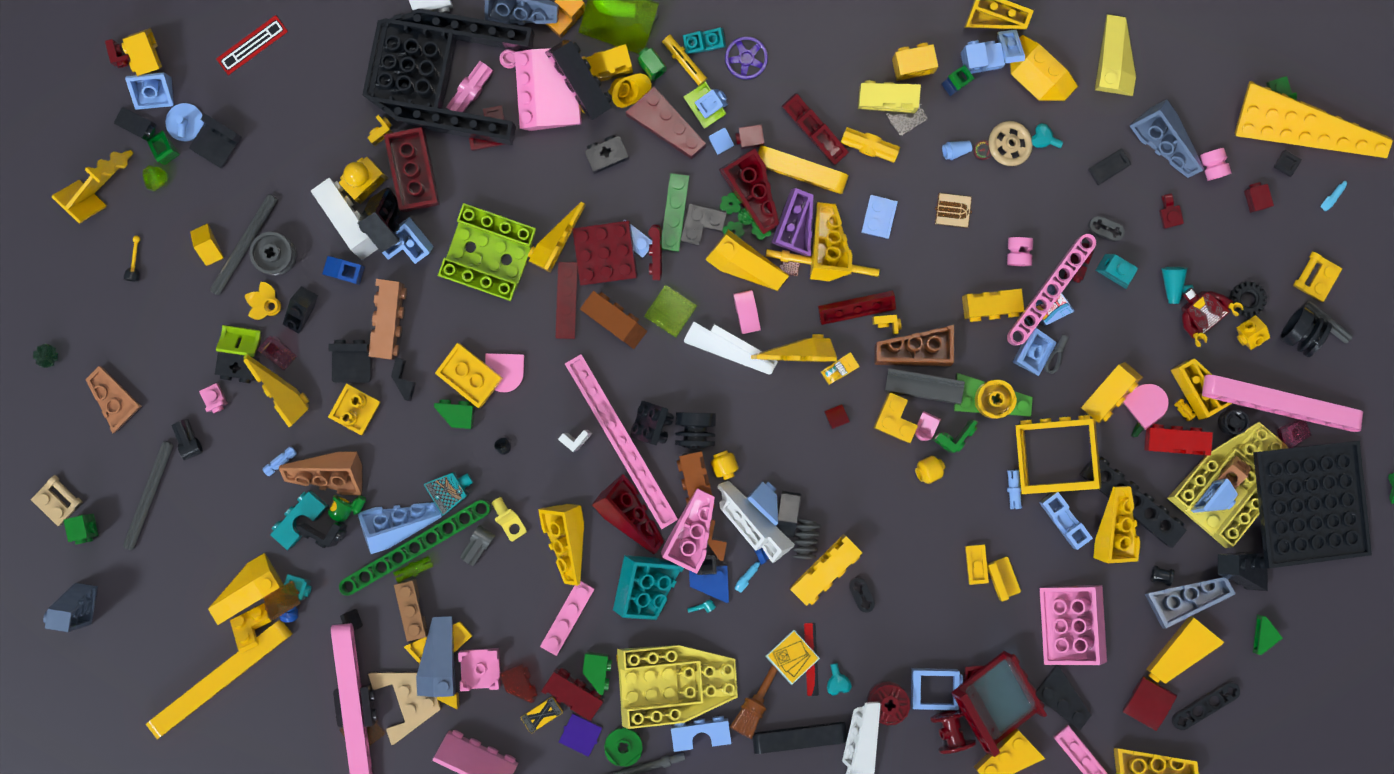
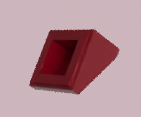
M842 404L824 411L831 429L850 422Z

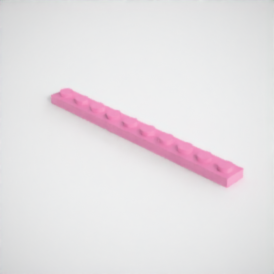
M582 354L565 363L660 528L663 529L677 521V516Z

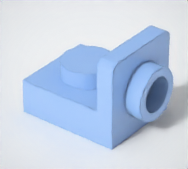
M718 89L711 90L695 102L704 118H708L722 107L728 105L726 95Z

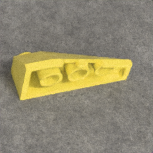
M1107 14L1095 90L1133 96L1136 73L1126 17Z

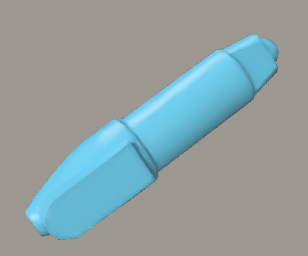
M1347 181L1339 184L1333 193L1325 199L1320 206L1324 211L1333 207L1345 190Z
M755 562L736 583L735 590L741 593L747 587L749 580L757 572L760 562Z

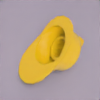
M642 73L618 77L612 82L608 93L612 96L613 103L617 107L624 108L640 100L651 90L652 83L650 78Z

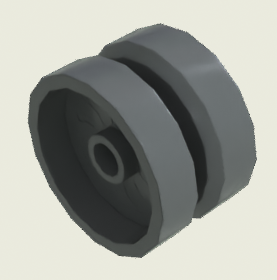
M266 232L254 239L250 245L249 255L256 269L268 275L279 276L292 269L296 263L297 252L292 241L284 235Z

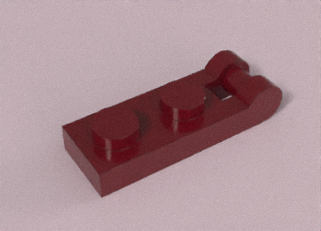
M653 224L648 231L649 236L652 238V244H649V256H652V263H649V275H652L653 280H661L662 229L660 225Z

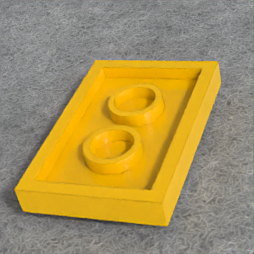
M460 343L455 345L435 372L437 376L477 408H481L503 379V377Z

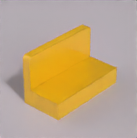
M1008 557L987 563V569L1000 601L1008 600L1010 596L1021 592Z

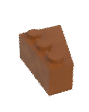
M702 451L679 456L680 460H677L679 472L683 471L684 479H681L683 490H687L689 495L688 498H685L686 503H689L697 488L712 495Z

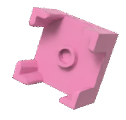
M499 648L460 650L458 652V659L461 662L460 691H470L471 689L478 688L497 690L501 687Z

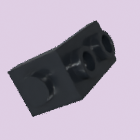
M124 107L121 108L114 121L115 125L146 141H149L154 135L157 126L150 120Z

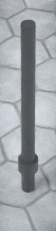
M684 753L670 757L666 755L659 760L611 774H639L660 767L667 768L673 763L686 759Z

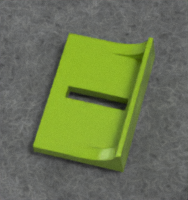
M706 81L683 97L704 129L726 115L723 107L708 118H704L702 113L697 110L698 107L695 102L711 91Z
M222 325V332L216 351L239 355L248 354L254 357L261 340V332L259 330ZM239 338H241L239 347L236 348Z

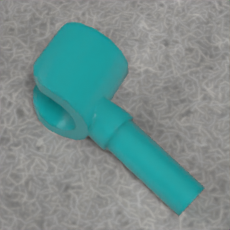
M707 600L698 606L687 609L688 613L704 608L709 613L716 606L712 600Z

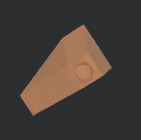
M335 452L279 466L280 473L285 482L303 486L312 484L320 486L319 489L326 491V488L337 490V494L342 495L362 494V463L357 452Z

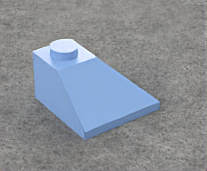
M1227 478L1213 481L1191 511L1199 513L1229 510L1235 504L1236 500L1234 499L1238 494Z
M762 481L748 495L747 499L776 526L778 524L777 495L774 493L776 488L771 483L767 482L765 484Z

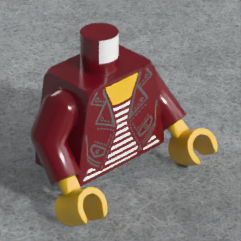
M1191 287L1182 294L1188 301L1182 307L1183 328L1192 338H1195V345L1197 347H1201L1199 339H1203L1207 343L1205 333L1230 313L1228 309L1232 310L1234 316H1239V313L1234 311L1235 308L1238 307L1244 310L1241 303H1234L1226 296L1213 291H1201L1196 294Z

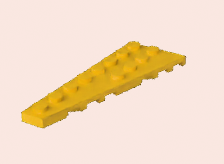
M1249 81L1235 130V135L1238 137L1382 158L1388 157L1393 142L1391 137L1363 128L1354 122H1348L1342 119V117L1326 113L1322 109L1302 101L1299 102L1288 97V95L1280 94L1268 87L1255 84L1253 81Z

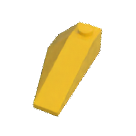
M580 202L536 247L533 246L528 254V257H530L529 262L551 273L573 231L572 228L575 227L586 206L585 203Z
M729 229L705 259L722 272L776 291L789 277L787 273Z
M263 553L248 562L208 608L217 625L284 586L267 555Z

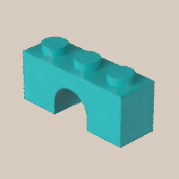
M313 491L303 492L297 499L299 503L295 507L291 506L284 515L286 517L282 522L279 520L272 527L273 532L270 535L286 550L292 549L302 537L298 534L299 530L296 529L297 519L301 515H305L312 521H316L329 507Z

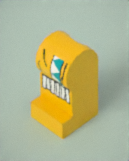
M850 352L821 371V374L828 385L860 366Z

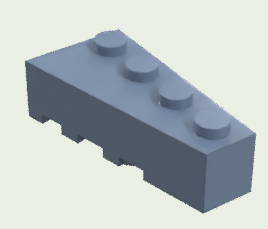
M1222 577L1146 593L1145 596L1163 629L1235 595V592L1229 580Z

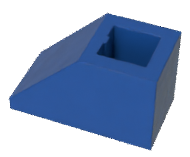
M327 256L322 274L360 285L365 267Z

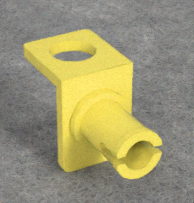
M501 497L491 503L498 514L495 521L502 526L511 542L527 533L518 515L512 509L508 510ZM511 525H519L520 530L517 534L510 533Z

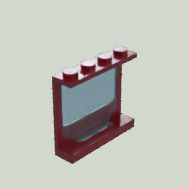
M1006 651L1000 653L951 692L982 748L993 757L1000 754L996 745L1037 713L1042 717L1047 716L1043 709L1045 707L1043 702L1035 694L1037 693L1036 689L1028 682L1027 673L1019 665L1018 657Z

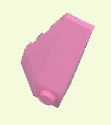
M698 488L696 489L661 551L662 558L696 574L698 573L706 557L714 496Z

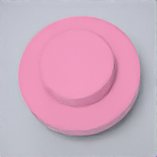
M506 49L500 54V63L503 67L511 69L516 66L514 50Z

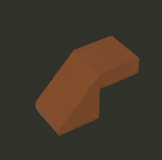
M711 519L707 543L719 561H724L727 541L712 539L715 520Z

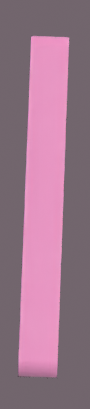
M1204 376L1202 396L1346 431H1361L1363 411L1221 376Z
M352 623L332 625L331 637L350 774H373L367 727L364 725L360 692L361 681Z

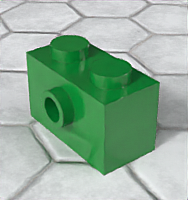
M94 513L63 519L68 542L75 541L77 545L93 541L92 537L99 536Z

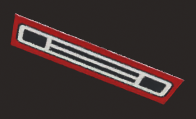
M275 15L216 58V60L227 75H230L288 31Z

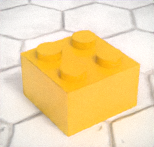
M921 43L917 45V48L909 49L908 46L898 49V52H895L892 58L896 81L934 74L938 68L934 44Z

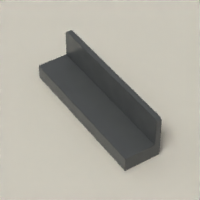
M889 368L885 392L961 405L965 382Z

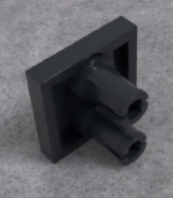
M641 401L630 437L656 446L658 442L664 444L667 439H663L661 436L668 438V433L661 431L663 424L671 425L673 421L667 420V418L674 419V415L667 413V408Z

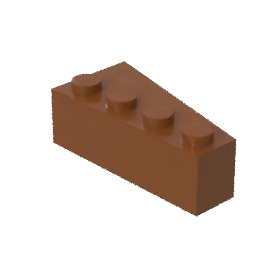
M954 325L879 341L875 344L874 365L952 366L954 363Z

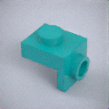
M287 574L282 593L297 597L299 600H304L310 595L312 586H310L311 580Z

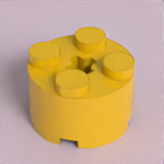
M1003 380L987 381L977 389L975 394V407L983 416L992 419L1003 418L1009 415L1014 410L1017 402L1012 386ZM997 394V399H999V402L993 404V400L991 398L992 396H996Z

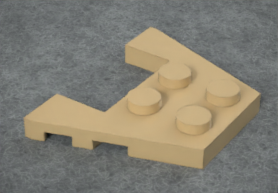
M371 672L368 674L374 690L393 685L405 722L386 728L391 745L397 743L441 710L437 697L417 696V672Z

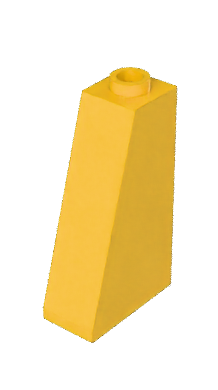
M1190 616L1146 670L1150 672L1149 677L1155 682L1161 681L1166 684L1220 647L1224 642L1198 620Z

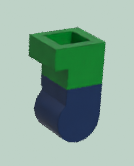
M963 65L951 73L941 85L948 95L952 96L975 78L966 65ZM961 72L966 75L967 80L963 78Z

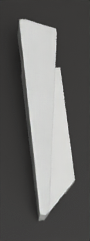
M693 322L684 339V342L766 374H771L778 363L777 360L751 359V355L762 351L715 324L711 331Z

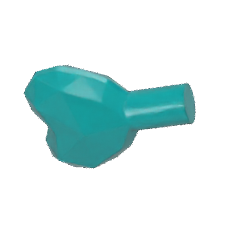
M1041 123L1037 125L1035 129L1036 134L1032 136V145L1034 147L1043 148L1050 144L1058 148L1062 147L1063 141L1054 138L1052 130L1046 124Z
M838 663L830 664L832 676L827 683L828 693L833 696L839 692H849L852 688L850 680L845 675L840 674Z

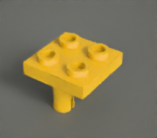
M346 383L328 418L363 436L381 402Z

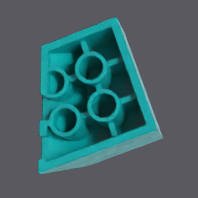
M624 555L613 611L622 618L657 620L667 601V595L671 587L674 588L677 582L676 578L684 568L661 558Z

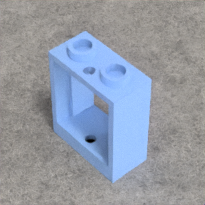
M911 668L912 709L959 710L954 697L953 704L920 703L921 675L953 676V690H955L963 683V675L960 674L958 669Z

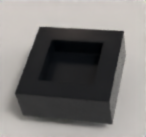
M1284 150L1274 168L1291 177L1302 159Z

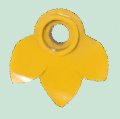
M266 282L260 283L259 292L245 294L247 303L252 307L248 316L255 320H261L267 315L275 316L281 310V303L276 298L275 289ZM270 303H274L275 308L273 310L269 309Z

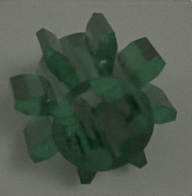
M43 344L37 346V351L33 352V359H36V364L40 367L48 368L54 366L55 361H58V353L55 352V347Z

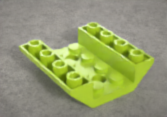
M463 203L457 219V229L447 257L443 259L438 276L511 301L528 260L536 228ZM469 242H474L476 245V249L472 253L467 252L465 248ZM510 255L512 257L511 264L503 265L502 257Z

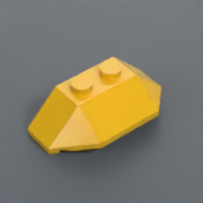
M1021 35L1019 39L1025 54V61L1010 63L1011 75L1039 101H1065L1078 87L1069 71L1039 43Z

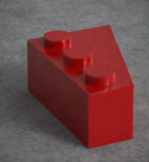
M1153 424L1152 428L1146 429L1144 450L1211 456L1213 432H1202V428L1190 427V431L1183 430V426H1171V429H1164V425Z

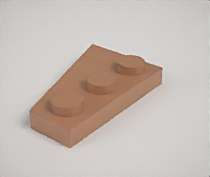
M98 366L85 379L95 400L98 401L102 409L104 418L107 419L110 425L109 428L112 434H115L142 407L102 366Z

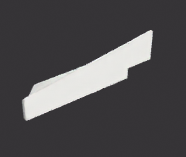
M730 481L718 485V489L722 493V500L719 502L720 509L755 551L763 548L770 561L774 563L795 546Z
M866 702L863 707H857L853 711L842 762L848 766L846 774H874L880 716L879 702Z

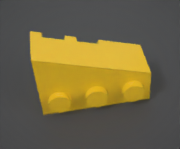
M974 0L964 28L1025 30L1028 27L1034 10L1007 0Z
M626 44L594 53L589 57L582 56V59H586L590 64L591 74L593 76L596 75L600 82L633 73Z
M1022 289L983 292L980 294L972 293L962 296L964 319H970V322L982 321L981 317L988 316L989 320L1001 319L1000 315L1008 314V318L1019 317V313L1024 312Z
M1195 358L1187 360L1170 370L1199 420L1209 418L1232 404L1202 396L1204 376L1212 374Z
M1126 362L1121 363L1081 408L1092 418H1095V421L1098 423L1103 420L1106 422L1113 415L1111 411L1116 406L1120 407L1126 400L1124 397L1137 388L1138 382L1143 377Z
M1016 729L996 745L1000 754L993 757L987 753L974 768L979 774H1014L1045 758Z

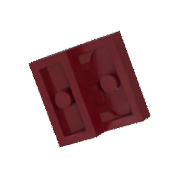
M1143 676L1134 688L1133 695L1124 706L1123 712L1157 731L1170 711L1177 695Z

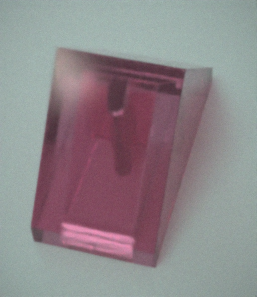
M270 335L257 349L283 370L297 357L276 336Z

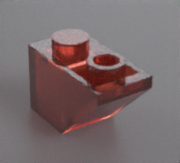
M523 663L499 673L507 693L530 703L535 702V696L538 694L535 686L529 682L528 678H531L528 668L523 666Z

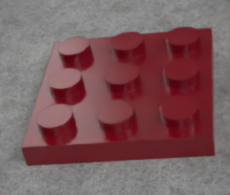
M630 221L572 228L580 286L638 278Z

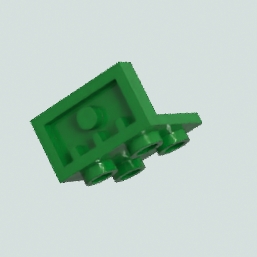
M969 420L955 440L946 432L935 433L932 440L949 453L959 452L965 445V438L971 437L976 431L977 427L975 425L977 421Z

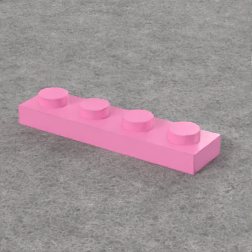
M581 580L580 585L573 587L543 640L541 648L555 656L558 655L595 588Z

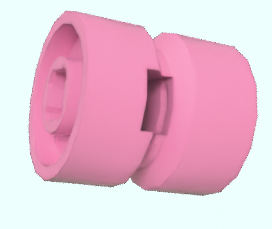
M1224 148L1200 155L1202 165L1207 167L1205 169L1207 181L1232 174L1229 163L1225 162L1227 156Z
M1008 238L1010 253L1007 254V265L1032 266L1033 255L1030 254V251L1033 250V238Z

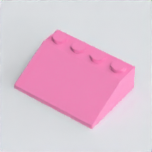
M531 49L515 52L520 129L534 131L582 124L581 106L574 97L576 93H572L565 84V75L562 76L555 69L553 57L548 58L545 54L549 49Z
M1102 585L1040 588L1044 665H1101L1106 663Z
M453 730V732L448 731L432 760L459 774H514L518 762L515 761L516 758L508 754L503 756L498 753L497 749L491 746L486 748L481 745L480 741L474 738L469 740L463 737L464 734L457 730Z

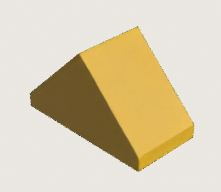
M208 223L190 231L193 247L206 266L224 259Z

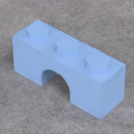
M1052 492L1039 502L1073 549L1078 550L1093 539L1083 524L1071 513L1068 504L1059 492Z
M724 716L712 717L713 720L705 721L704 718L693 720L694 723L674 724V726H671L674 752L693 749V737L701 732L710 736L712 747L731 744L728 718L724 719Z

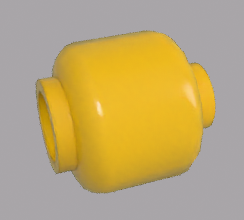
M726 450L713 455L714 458L711 460V465L715 476L723 477L724 480L734 477V472L739 469L734 454L728 453Z
M929 456L917 463L915 473L921 482L924 481L930 484L943 477L945 465L941 459Z

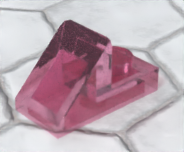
M1300 419L1277 429L1280 440L1288 448L1296 446L1311 436L1306 421Z

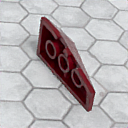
M755 148L719 169L729 187L762 234L779 225L770 183L766 174V166Z
M622 474L599 494L592 506L605 520L649 552L656 554L664 540L654 521L650 520L647 516L645 504L642 505L637 497L638 491Z

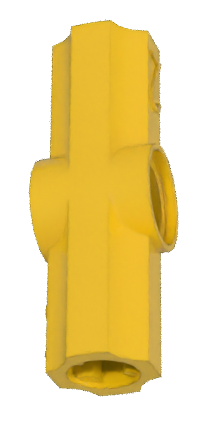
M846 127L841 140L842 144L858 149L859 152L865 155L876 156L892 163L895 162L900 150L899 146L883 141L876 135L864 134Z

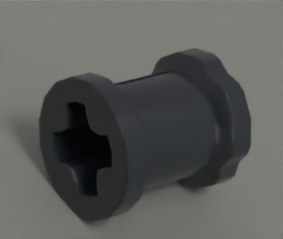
M1154 565L1150 580L1152 582L1166 583L1167 586H1171L1174 579V569L1166 570Z

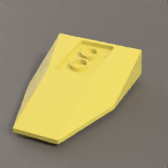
M1257 422L1244 433L1236 435L1212 450L1211 456L1206 455L1167 499L1223 547H1234L1260 514L1253 452L1286 449L1288 446L1263 424ZM1235 456L1251 467L1248 477L1235 489L1238 495L1234 499L1236 502L1229 510L1199 513L1191 511L1212 482L1218 480L1221 470Z
M680 645L617 649L622 726L627 729L685 723L738 698L736 662L733 658Z

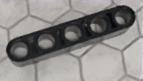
M834 722L755 732L752 740L754 753L762 754L843 744L847 742L845 722Z

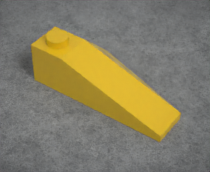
M817 202L810 279L831 281L851 274L853 255L851 250H849L847 237L844 234L836 204Z
M812 334V338H805L753 354L751 359L831 362L837 361V356L830 338H824L822 334Z
M246 354L243 361L258 382H263L262 388L267 397H273L274 408L288 427L292 426L308 410L309 399L303 392L300 393L294 386Z
M1119 486L1112 489L1095 538L1093 558L1105 563L1137 562L1139 559L1140 539L1136 535L1135 527L1137 526V521L1133 517L1134 502L1130 486Z
M564 504L538 509L544 534H548L551 544H548L550 549L555 551L557 556L556 564L564 584L580 585L584 534L581 505Z

